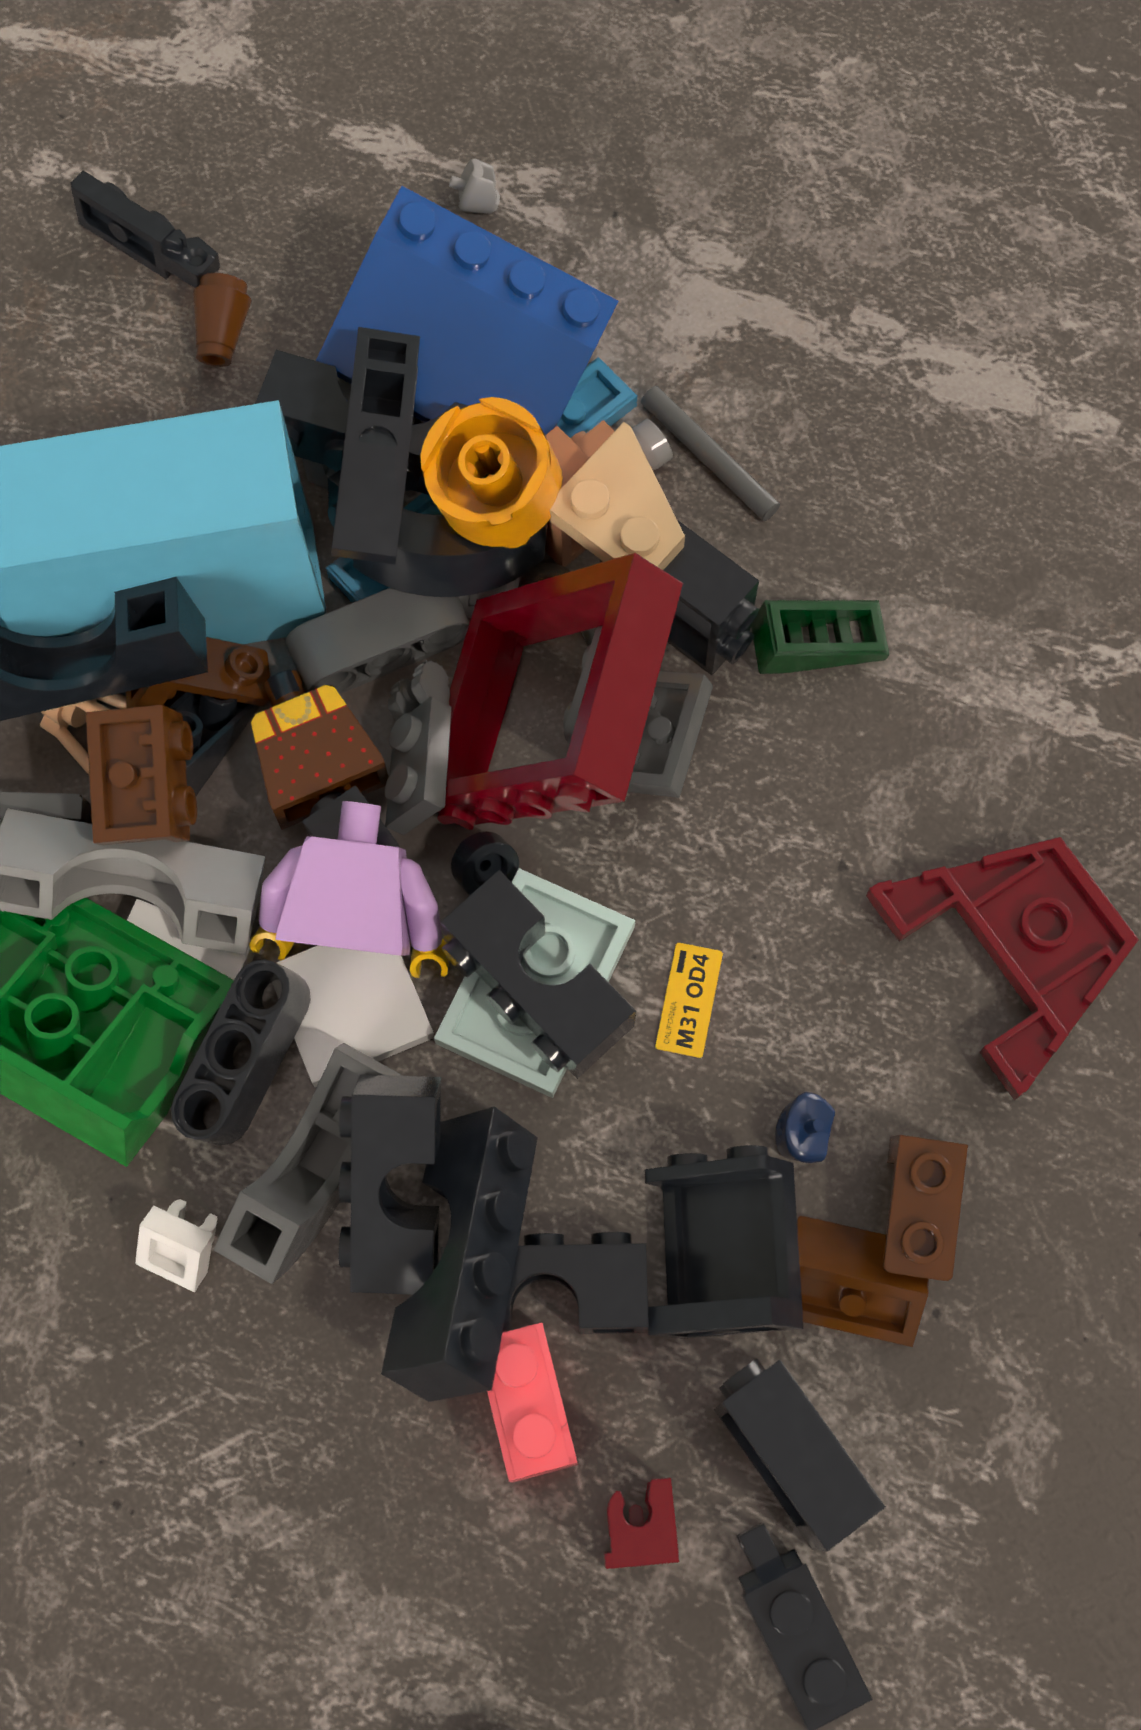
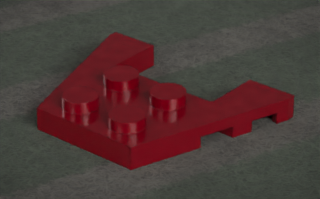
M1061 837L983 856L980 861L948 869L943 866L922 872L920 876L893 883L892 880L880 882L870 887L866 894V897L899 942L949 909L955 908L1032 1012L1031 1016L984 1046L979 1052L1014 1101L1029 1089L1081 1016L1093 1003L1139 941Z

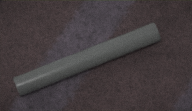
M653 386L644 394L641 404L758 517L766 521L776 513L780 503L658 386Z

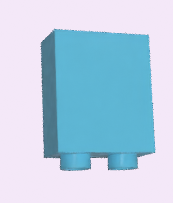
M279 400L0 446V626L20 634L36 637H63L79 634L96 627L110 615L114 607L116 591L177 577L205 618L206 637L238 644H249L284 638L297 626L327 614L313 522Z

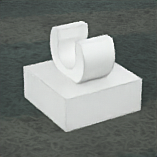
M181 1199L173 1202L167 1211L153 1206L139 1227L135 1264L195 1292L208 1273L211 1247L217 1226V1216L210 1213L206 1217L205 1222L198 1227L184 1220L187 1202Z

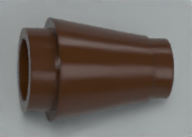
M208 273L201 277L200 286L193 290L196 358L204 364L217 367L231 365L232 355L235 352L252 302L251 298L247 295L248 285L242 279L224 273Z

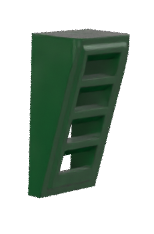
M765 600L751 624L760 674L792 673L884 661L890 655L879 600ZM849 621H858L862 643H853ZM826 624H833L836 643H830ZM801 627H808L811 643H804Z

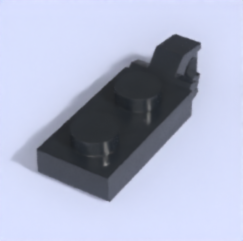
M84 170L70 183L79 225L166 280L171 274H174L196 288L200 286L203 275L215 273L220 269L218 253L200 237L186 238L180 229H175L165 216L157 211L152 210L149 212L136 204L113 183H103Z
M764 1523L757 1524L736 1535L752 1568L751 1571L738 1577L745 1592L742 1594V1597L806 1730H816L873 1700L806 1563L801 1562L796 1550L792 1549L780 1555Z

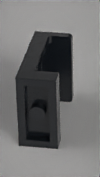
M745 1145L726 1149L727 1159L708 1161L705 1154H675L667 1157L666 1167L644 1170L645 1184L660 1187L663 1192L668 1304L648 1307V1335L687 1339L804 1329L794 1164L792 1162L768 1156L767 1147Z

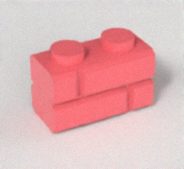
M543 1323L502 1333L492 1390L487 1391L509 1482L513 1483L578 1465Z

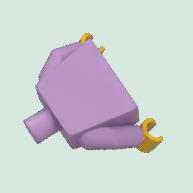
M342 801L338 839L307 836L303 846L290 849L262 884L258 920L260 927L249 944L250 950L258 954L266 939H271L280 948V955L278 956L280 961L286 958L295 942L404 956L409 955L411 942L413 950L409 971L414 978H420L422 960L433 959L437 961L441 966V977H445L448 974L449 959L442 951V947L447 943L442 938L438 904L420 865L411 859H407L405 849L376 845L381 806Z

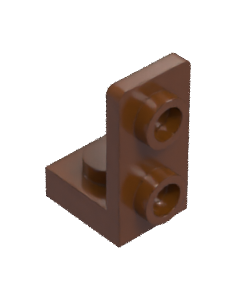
M206 637L207 673L127 691L126 708L163 705L167 699L171 700L175 696L177 690L226 700L237 699V702L263 707L269 702L264 689L265 681L270 678L268 654L262 648Z
M905 1135L890 1137L887 1163L895 1164L883 1258V1269L886 1272L941 1281L952 1279L967 1159V1144Z

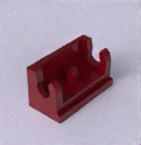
M671 1478L651 1479L650 1482H647L645 1504L648 1508V1518L645 1523L643 1509L640 1505L636 1504L632 1505L629 1509L630 1524H628L623 1516L625 1502L621 1491L614 1492L607 1507L610 1551L604 1552L606 1569L680 1562Z

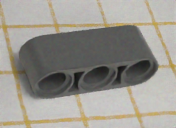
M388 588L297 626L285 638V645L306 692L324 685H333L338 693L341 694L458 645L465 640L470 621L459 597L421 596Z

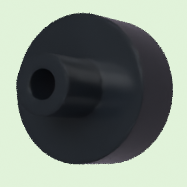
M488 831L475 833L463 840L454 852L451 861V872L454 879L469 895L474 893L498 870L512 882L519 869V857L516 851L500 835Z

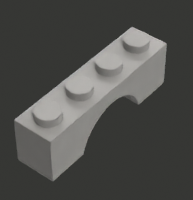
M7 808L0 826V910L52 920L70 904L89 896L99 894L131 895L147 900L165 911L175 923L183 944L246 955L260 901L265 856L192 842H173L169 840L99 845L93 843L92 824Z

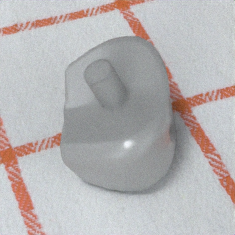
M471 159L464 168L461 178L451 176L449 187L459 190V209L461 211L492 214L498 209L500 194L495 188L496 179L492 165L478 159Z

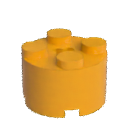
M488 397L479 399L480 403L472 404L462 409L456 406L445 412L433 424L424 440L421 450V469L426 489L449 525L465 539L483 546H503L509 549L518 548L526 544L530 537L544 527L551 518L550 509L557 498L559 490L562 488L563 477L558 460L535 417L517 403L503 398Z

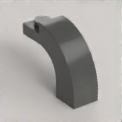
M345 1043L336 1047L293 1135L268 1170L260 1178L240 1191L213 1251L271 1284L284 1275L307 1250L340 1203L339 1177L342 1162H351V1138H341L339 1130L342 1097L352 1096L360 1074L401 1076V1074Z

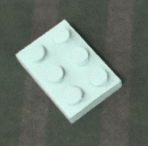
M519 868L512 883L545 918V935L526 952L521 965L527 975L541 984L559 985L570 981L588 964H591L609 982L635 928V920ZM476 972L472 973L468 978L464 977L434 1037L435 1044L553 1098L567 1068L564 1066L559 1072L554 1071L531 1045V1042L537 1036L519 1018L512 1025L497 1012L486 997V994L492 989Z

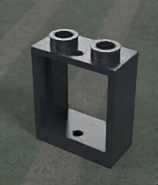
M678 521L685 535L684 548L663 571L681 581L683 585L667 642L712 676L726 660L731 664L737 662L753 641L754 634L750 630L751 624L759 612V608L755 606L759 580Z
M755 1359L719 1387L726 1399L714 1411L812 1550L828 1552L886 1508L781 1360H778L765 1370L759 1360Z

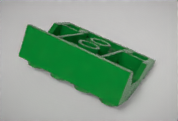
M83 898L70 904L52 920L0 910V1094L127 1167L167 1115L174 1097L234 980L88 898Z

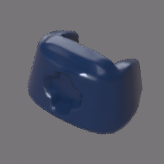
M804 1092L782 1110L776 1124L775 1140L777 1149L783 1157L803 1163L822 1162L825 1159L835 1110L820 1095Z

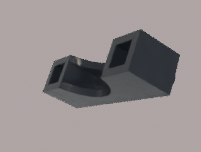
M276 349L255 404L279 400L294 456L326 465L336 472L339 471L342 467L349 401L339 386L336 367ZM454 402L445 412L456 406L462 409L468 405ZM445 412L430 421L412 425L405 491L413 490L429 495L421 469V450L429 430Z
M177 577L116 591L114 607L110 615L96 627L79 634L63 637H36L20 634L0 626V721L207 673L205 618Z
M495 1106L442 1121L440 1145L435 1164H426L422 1183L445 1197L449 1203L451 1212L450 1233L443 1255L431 1276L416 1293L395 1307L381 1374L428 1402L491 1391L538 1139V1137Z

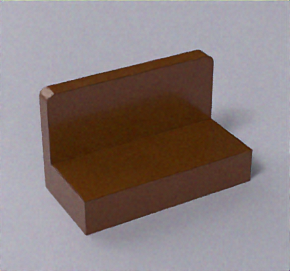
M805 1216L798 1217L797 1229L803 1322L913 1347L928 1298L929 1279L889 1273L883 1269L885 1234Z

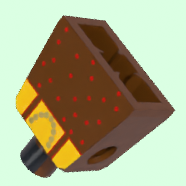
M296 670L278 672L265 681L264 689L272 707L255 714L251 718V725L268 800L281 830L300 823L309 817L312 807L330 793L341 792L343 794L356 785L362 795H366L386 786L389 776L381 753L333 685H324L306 692Z

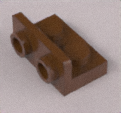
M164 705L86 712L93 843L111 845L157 840L189 841V825H194L197 819V802L193 788L187 786L185 760H191L193 737L188 722L183 721L182 714Z

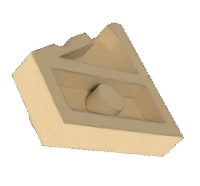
M623 422L559 490L557 498L550 509L551 518L549 521L603 562L631 553H637L664 570L684 548L685 535L631 426Z

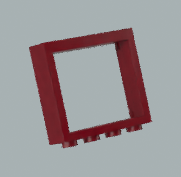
M631 553L476 600L450 687L449 705L452 706L446 798L445 807L437 812L438 821L444 825L456 823L468 830H473L474 825L494 823L509 825L513 819L534 817L548 819L556 812L569 810L590 812V808L594 806L625 802L683 583L637 553ZM601 625L602 630L566 758L488 772L524 646L597 628Z

